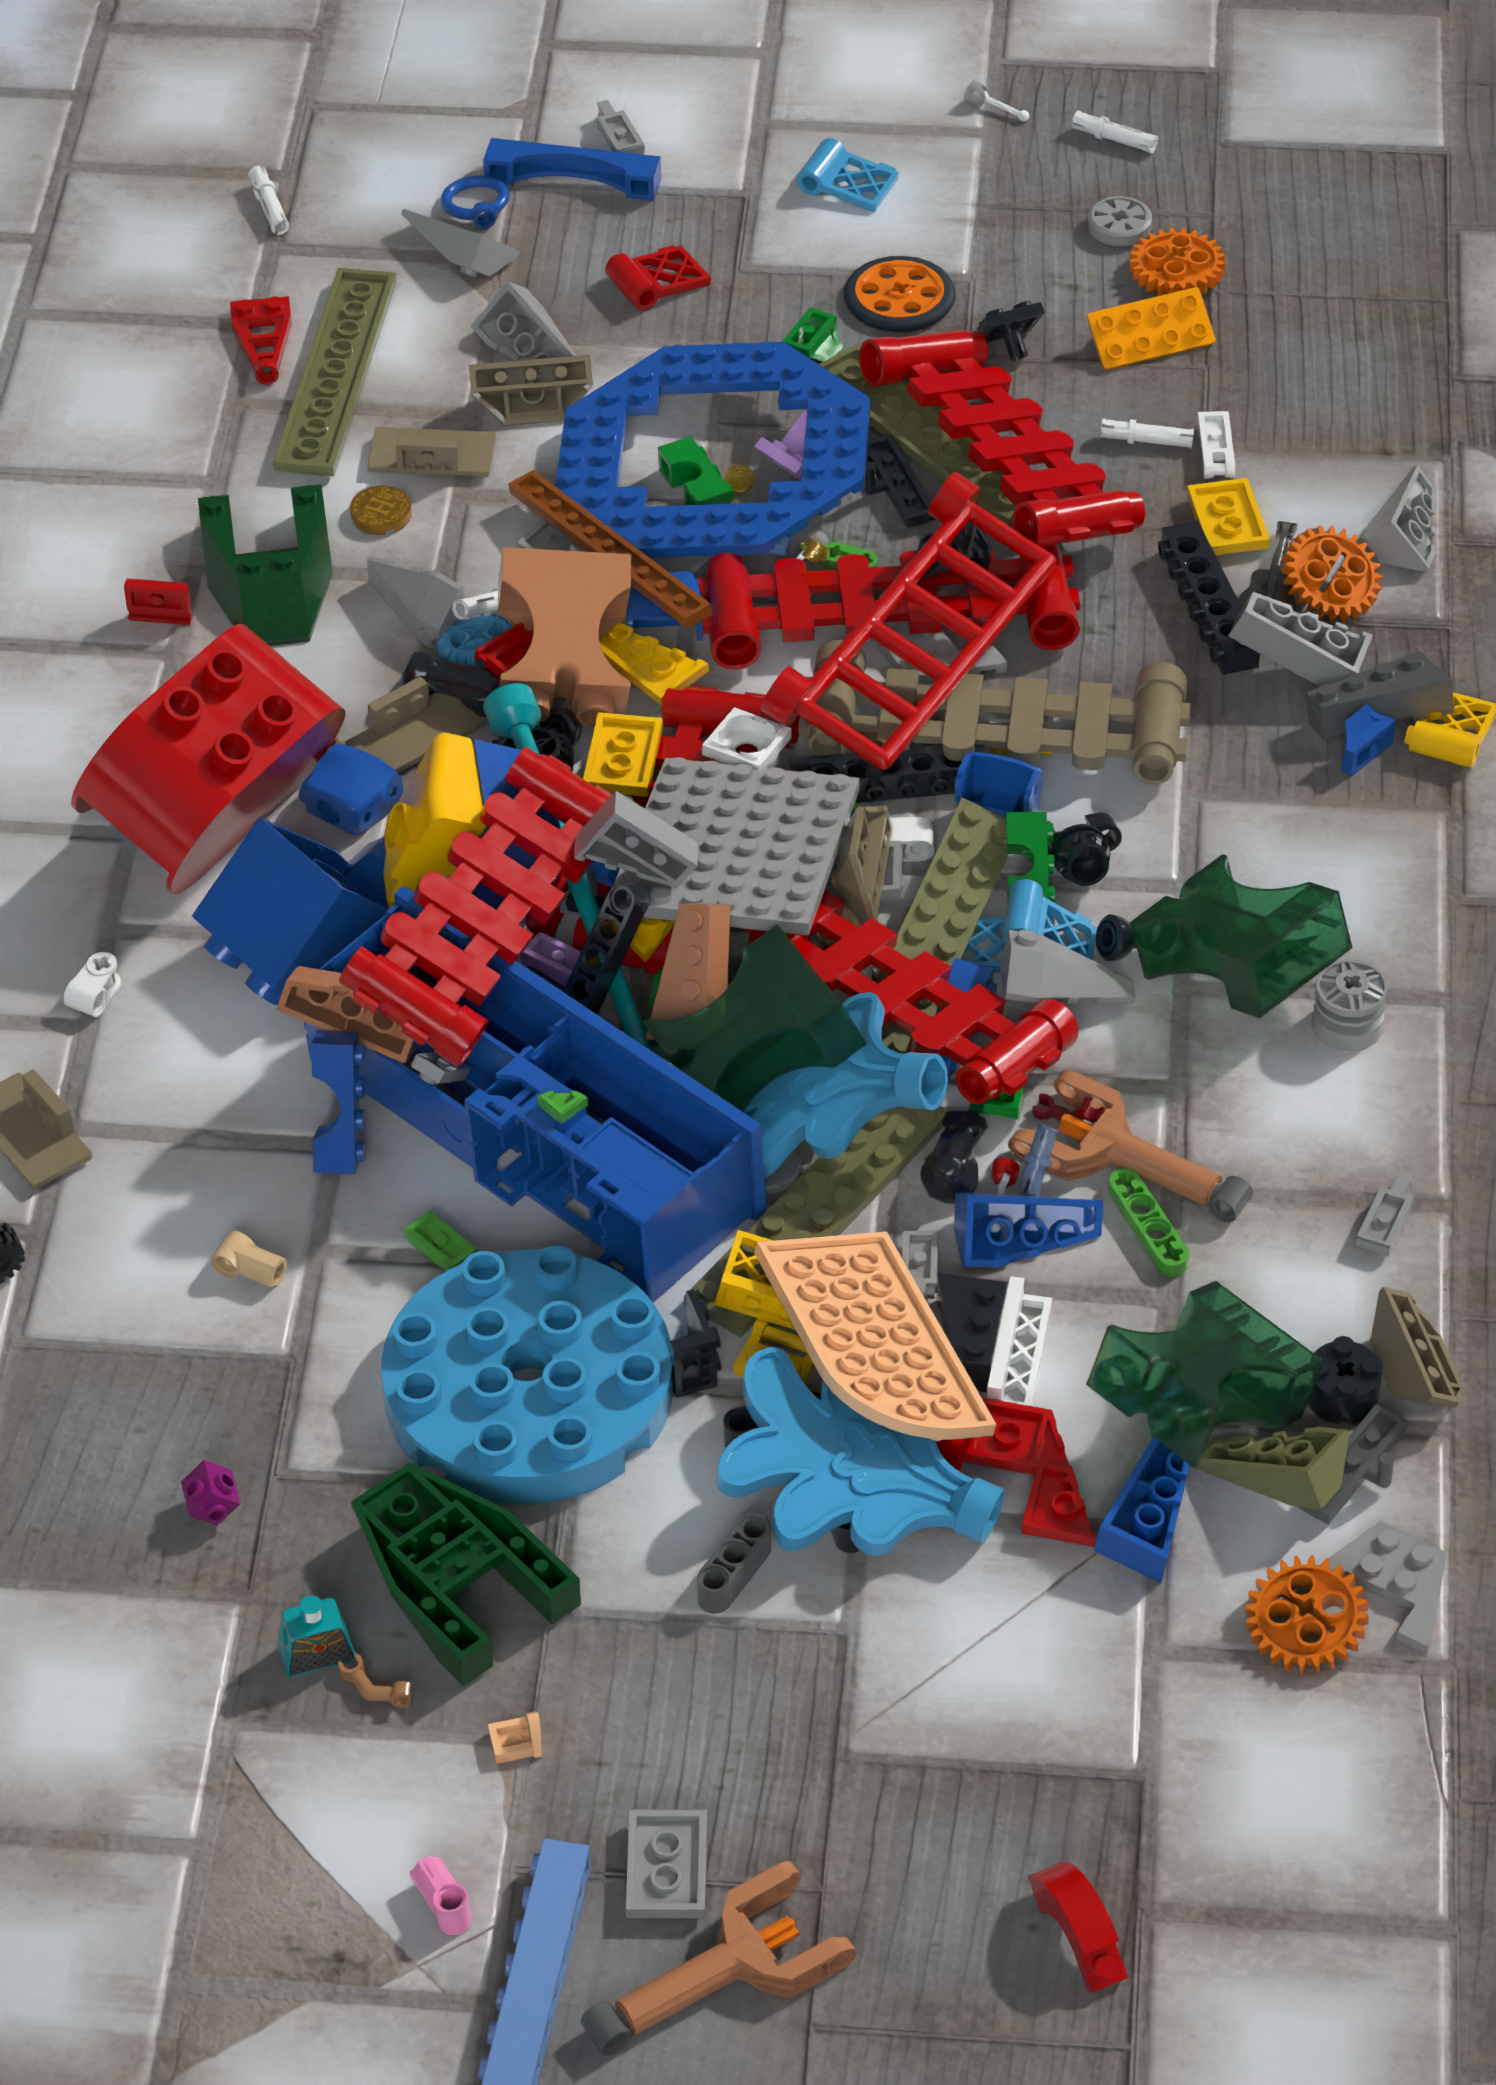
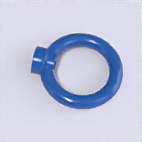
M482 175L469 176L458 179L448 185L441 195L440 202L443 210L450 216L462 220H473L478 228L488 229L495 224L496 214L507 205L510 193L508 187L497 178ZM473 187H486L498 193L497 199L491 204L479 202L472 209L456 206L452 202V198L457 193Z

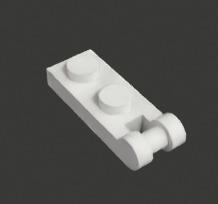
M1229 411L1198 412L1197 422L1203 478L1213 479L1214 476L1225 475V478H1235V458Z

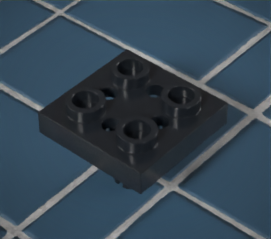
M1024 301L1016 304L1013 307L1014 309L1005 312L1002 308L992 310L985 314L986 317L978 323L979 326L976 330L984 335L987 343L1004 339L1010 361H1016V357H1018V360L1023 359L1029 354L1021 333L1031 331L1045 314L1041 302L1031 304L1030 301Z

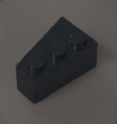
M937 1273L936 1301L940 1311L942 1330L977 1391L987 1392L1008 1282Z

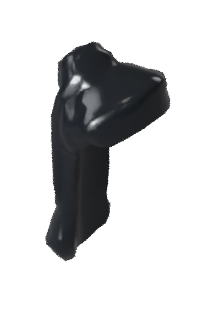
M417 651L411 655L403 667L400 684L403 686L421 676L428 683L429 691L457 698L476 715L487 718L483 704L487 696L499 688L500 678L487 669L485 664L473 666L434 657L425 651Z
M971 1110L949 1111L945 1114L942 1121L945 1130L941 1133L933 1152L925 1158V1163L921 1168V1182L929 1197L942 1203L955 1204L956 1193H973L978 1185V1164L974 1157V1150L989 1125L984 1117Z

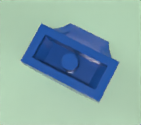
M1368 704L1345 721L1346 740L1345 748L1342 752L1341 771L1352 777L1392 745L1395 720L1387 715L1377 713Z

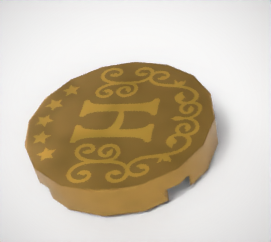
M384 485L370 487L360 491L353 497L350 504L351 518L358 529L369 534L383 535L386 534L387 530L392 529L395 532L409 523L412 516L411 501L404 491L396 487Z

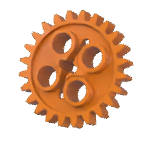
M1170 227L1169 233L1158 229L1157 236L1149 232L1147 239L1139 238V244L1133 245V251L1130 252L1129 272L1132 273L1133 280H1138L1139 287L1147 285V292L1157 290V296L1198 287L1200 292L1207 294L1208 287L1215 289L1216 282H1222V275H1225L1226 255L1222 254V246H1216V240L1208 241V234L1199 237L1197 236V230L1189 234L1186 233V228L1176 232L1173 227Z
M1321 525L1314 532L1308 528L1303 535L1299 533L1286 549L1287 553L1282 558V561L1286 564L1281 569V572L1287 574V577L1283 583L1293 586L1288 594H1298L1300 598L1297 600V605L1306 603L1308 604V612H1312L1313 609L1318 611V619H1321L1325 613L1328 614L1331 622H1334L1338 615L1343 622H1346L1350 616L1353 619H1357L1361 612L1365 614L1378 598L1377 594L1382 589V586L1378 583L1383 578V575L1376 573L1381 565L1380 563L1371 562L1375 552L1366 553L1364 549L1367 547V543L1358 545L1356 543L1357 535L1355 534L1349 539L1346 537V529L1344 528L1339 534H1336L1335 528L1332 525L1326 533ZM1340 555H1343L1345 559L1332 577L1324 592H1320L1319 588L1327 578Z
M1310 1555L1307 1564L1303 1565L1299 1557L1295 1556L1294 1566L1288 1567L1281 1560L1279 1561L1280 1572L1276 1573L1274 1570L1267 1568L1268 1581L1257 1578L1256 1588L1258 1591H1249L1248 1593L1249 1601L1253 1603L1245 1605L1246 1615L1250 1617L1246 1619L1247 1630L1252 1631L1250 1633L1252 1644L1260 1643L1258 1650L1261 1656L1271 1652V1665H1275L1281 1659L1284 1660V1670L1286 1672L1292 1668L1293 1664L1299 1666L1300 1675H1304L1307 1665H1312L1316 1674H1320V1664L1326 1663L1331 1670H1334V1658L1338 1657L1342 1661L1347 1662L1348 1653L1346 1649L1357 1652L1359 1645L1356 1638L1365 1639L1366 1637L1365 1628L1362 1626L1369 1625V1616L1367 1613H1364L1368 1610L1367 1599H1361L1364 1596L1363 1587H1354V1574L1343 1578V1565L1340 1564L1332 1571L1328 1558L1320 1566L1315 1565L1314 1555ZM1299 1587L1311 1589L1309 1593L1304 1595L1294 1592ZM1280 1597H1284V1598L1288 1599L1289 1602L1286 1601V1600H1283V1599H1279V1598H1280ZM1332 1606H1337L1342 1609V1611L1337 1614H1328L1325 1612L1327 1608ZM1278 1615H1285L1289 1617V1619L1284 1623H1276L1272 1621V1619ZM1325 1628L1329 1630H1335V1632L1331 1633L1327 1631ZM1308 1635H1316L1320 1637V1639L1315 1643H1307L1303 1641V1639Z

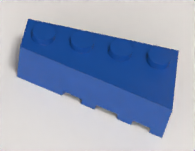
M1163 1420L1100 1525L1094 1549L1095 1552L1159 1583L1162 1582L1195 1446L1196 1435Z

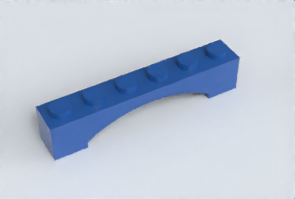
M491 138L483 158L484 176L497 178L505 185H513L515 181L535 177H576L615 187L626 193V198L654 201L661 182V156Z

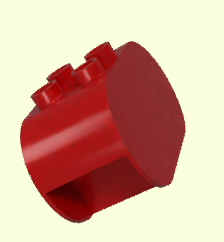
M237 624L220 634L120 723L83 771L73 791L71 806L78 813H84L93 808L169 873L166 888L172 894H179L196 883L243 840L259 817L263 819L268 817L296 791L333 743L344 722L346 712L338 703L245 624Z

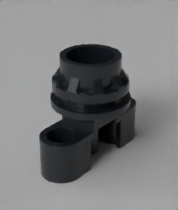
M1100 812L1085 815L1086 824L1073 825L1065 828L1063 831L1055 832L1053 828V843H1047L1048 855L1054 854V867L1065 879L1080 886H1090L1098 883L1106 876L1109 870L1110 851L1116 849L1122 840L1119 828L1113 818L1107 813ZM1109 830L1105 835H1103V831Z

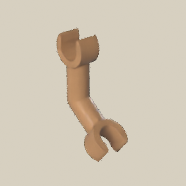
M354 1653L357 1664L355 1668L347 1669L341 1661L338 1662L341 1677L346 1681L353 1682L365 1700L387 1701L399 1708L411 1707L413 1693H410L411 1683L397 1681L392 1686H373L365 1674L363 1659L357 1653Z

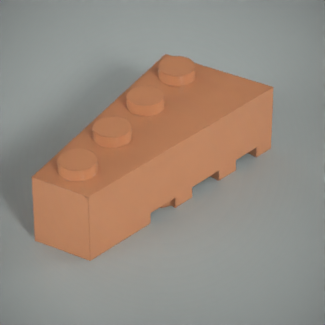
M680 903L645 1039L692 1043L725 1042L730 904Z
M298 966L288 977L276 1009L277 1011L326 1031L359 1032V1045H364L366 1048L402 1063H406L416 1050L418 1043L401 1032L403 1027L378 1011L375 1014L371 1013L352 1000L354 991L339 982L342 973Z

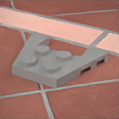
M944 588L937 592V596H950ZM899 621L891 627V629L947 666L950 665L960 652L943 631L941 633L910 634L908 621ZM877 643V648L894 669L918 670ZM990 645L967 674H980V671L995 669V674L1007 671V661L993 645ZM919 671V684L935 682Z
M1380 1521L1329 1558L1330 1569L1333 1571L1340 1564L1343 1565V1578L1354 1574L1356 1586H1362L1363 1589L1411 1611L1399 1628L1396 1641L1425 1655L1428 1654L1447 1552ZM1307 1587L1296 1589V1593L1299 1595H1304L1311 1591Z

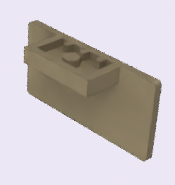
M376 427L368 461V471L488 477L491 471L496 433L490 431Z
M420 676L368 704L370 728L346 740L345 745L360 749L381 759L399 773L422 760L436 735L450 733L465 737L484 727L485 719L466 708L457 698L436 692L429 696L428 683Z
M34 1069L23 1075L16 1073L0 1082V1152L33 1189L42 1187L92 1159V1152L74 1133L70 1109Z

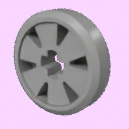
M1124 196L1108 197L1096 202L1090 208L1087 227L1089 233L1096 240L1111 246L1134 245L1139 243V238L1146 239L1148 233L1151 232L1152 213L1148 206L1137 199Z

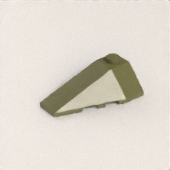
M1314 1427L1306 1428L1304 1435L1287 1437L1285 1431L1274 1432L1272 1437L1261 1441H1254L1252 1436L1210 1440L1191 1460V1465L1195 1469L1290 1506L1322 1509L1341 1488L1349 1434L1347 1429Z

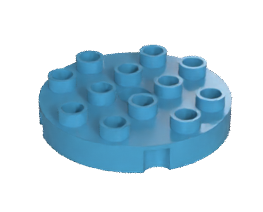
M560 1245L548 1246L541 1250H513L499 1253L479 1251L469 1255L462 1264L447 1270L427 1283L405 1304L388 1332L382 1354L381 1376L386 1416L391 1431L405 1454L416 1466L436 1467L444 1472L447 1481L489 1501L498 1503L539 1504L559 1501L587 1493L611 1482L625 1473V1458L631 1452L640 1448L652 1447L667 1421L672 1404L673 1371L670 1360V1337L657 1307L634 1282L623 1274L600 1262L576 1255L569 1248ZM528 1368L543 1371L542 1377L532 1381L513 1379L512 1375L516 1371Z

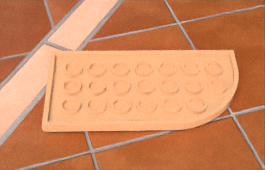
M887 1232L757 1242L754 1254L817 1371L831 1392L842 1402L863 1417L886 1428L912 1436L929 1438L934 1441L993 1436L996 1428L994 1419Z

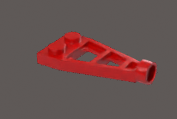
M273 296L253 300L243 299L230 302L232 329L255 372L256 380L264 385L273 384L279 378V367L292 325L289 296ZM276 325L274 333L252 335L249 328ZM274 346L273 352L256 353L255 348ZM264 368L272 369L270 372L261 371Z

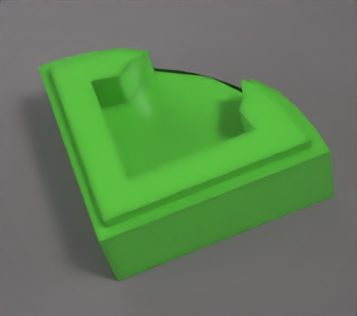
M553 1090L537 1097L538 1106L560 1124H563L588 1106L587 1097L577 1091L554 1093Z

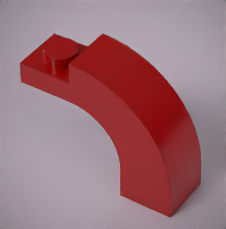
M1065 1861L1028 1875L1040 1912L1051 1915L1063 1929L1074 1952L1087 1991L1093 1993L1128 1978L1116 1942L1120 1940L1100 1897L1086 1876L1075 1865Z

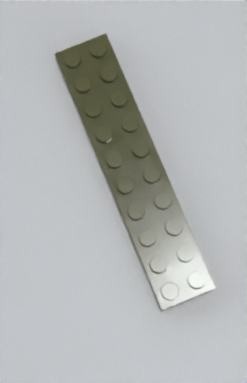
M349 268L337 269L273 460L274 471L334 477L397 282L396 273Z
M859 344L819 364L870 397V426L883 436L891 434L900 450L943 484L956 471L979 486L981 492L975 503L1012 527V517L1016 506L999 489L1001 478L1005 474L1001 470L982 472L968 457L970 444L974 441L970 437L951 439L937 424L941 410L936 405L921 407L907 392L908 383L904 380H901L898 384L878 387L869 386L863 379L860 371L859 350L861 346Z
M961 798L898 932L894 950L911 960L926 951L949 966L952 965L955 958L961 959L1009 855L1006 854L1005 817ZM880 971L875 982L878 984L889 975ZM923 998L913 1005L931 1017L936 1014L939 1008L937 1004L927 998ZM889 1022L882 1027L883 1044L895 1052L908 1053L911 1034L893 1022Z
M900 1106L876 1115L859 1130L847 1149L839 1156L830 1159L819 1157L752 1225L747 1233L773 1241L840 1235L944 1127L942 1121L949 1110L942 1106L935 1110L908 1109ZM743 1244L740 1245V1249L747 1258L755 1255V1248ZM731 1247L691 1289H694L699 1301H705L711 1321L742 1338L758 1318L714 1305L732 1249ZM760 1263L754 1265L760 1275L765 1274ZM745 1269L731 1273L752 1279ZM686 1294L684 1295V1305H685V1306H687Z

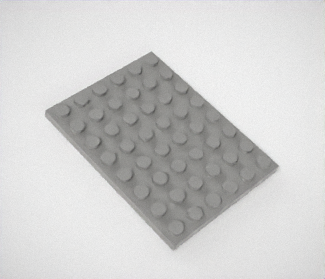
M681 757L665 758L645 809L698 842V866L678 888L636 877V872L620 868L613 887L629 882L638 881L643 883L648 888L651 898L643 916L645 918L675 921L680 903L730 904V927L809 935L859 792L860 778L848 777L844 774H816L813 771H787L777 767L761 768L759 770L747 764L730 765L720 764L716 761H691ZM627 891L626 899L628 904L631 905L632 898Z

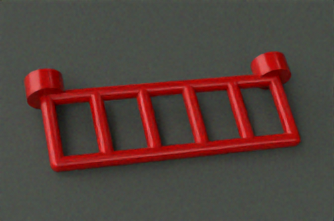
M953 472L941 486L928 509V514L942 523L815 674L808 679L792 667H786L768 690L760 710L785 727H788L800 716L880 770L890 768L1055 568V556L977 505L975 502L979 497L981 488L958 472ZM968 522L1032 563V566L1014 587H1011L949 546ZM936 560L1001 602L981 627L916 584ZM903 599L968 641L949 666L883 623ZM870 638L935 681L916 706H913L850 664V661ZM836 678L902 721L882 747L816 704L817 700Z

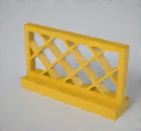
M737 1230L714 1305L795 1330L773 1287L767 1285L770 1281L766 1274L760 1275L755 1269L754 1265L759 1264L756 1255L747 1258L740 1249L741 1244L756 1248L757 1242L773 1240ZM745 1269L752 1279L731 1273Z

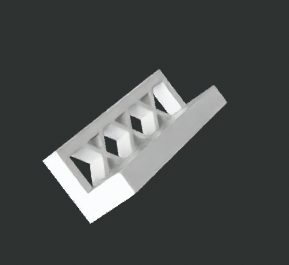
M1010 1276L987 1386V1398L1032 1406L1052 1307V1298L1024 1294V1278ZM1022 1306L1043 1309L1042 1314L1029 1321L1021 1312ZM1029 1332L1036 1339V1342L1023 1348L1016 1338ZM1023 1359L1031 1369L1018 1376L1010 1366ZM1018 1388L1025 1395L1024 1402L1004 1400V1395Z

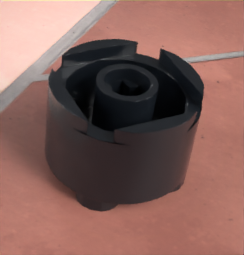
M1347 1336L1337 1337L1333 1342L1321 1346L1313 1353L1309 1361L1306 1393L1310 1409L1319 1418L1330 1423L1339 1424L1340 1420H1352L1351 1424L1361 1422L1376 1403L1378 1404L1382 1361L1372 1350L1354 1342Z

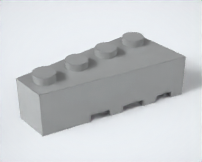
M1253 592L1237 615L1228 636L1264 655L1269 660L1291 670L1296 675L1321 686L1358 673L1373 635L1364 631L1360 635L1348 631L1347 625L1336 622L1334 626L1318 620L1319 615L1308 611L1302 614L1294 612L1289 604Z

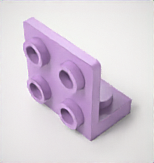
M806 410L802 412L781 442L775 439L771 443L761 437L754 446L771 462L800 481L807 421Z

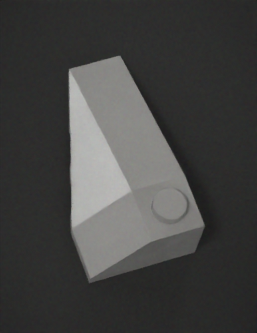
M402 209L401 215L450 262L461 266L459 272L476 278L477 274L480 273L490 277L519 257V250L484 235Z
M507 282L471 325L487 346L509 356V358L515 361L576 356L544 307L527 288L511 282Z
M1418 465L1410 470L1369 523L1362 540L1364 543H1367L1366 550L1368 552H1375V557L1380 563L1425 572L1429 569L1435 556V546L1430 544V540L1435 535V527L1431 524V516L1436 513V488Z

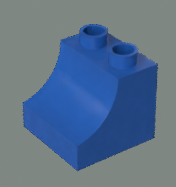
M259 817L198 905L192 917L211 933L204 948L215 958L232 968L237 969L242 962L245 963L252 970L245 984L264 1000L278 1005L286 980L298 966L314 969L321 968L386 915V911L390 907L387 904L386 893L335 849Z

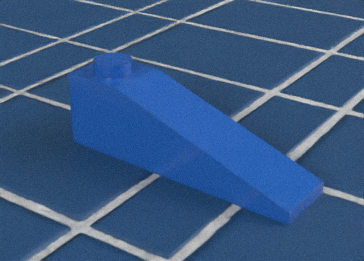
M956 1193L954 1231L961 1264L967 1267L998 1268L1056 1248H1064L1102 1235L1103 1200ZM994 1223L1000 1226V1230L996 1233L990 1232V1228Z

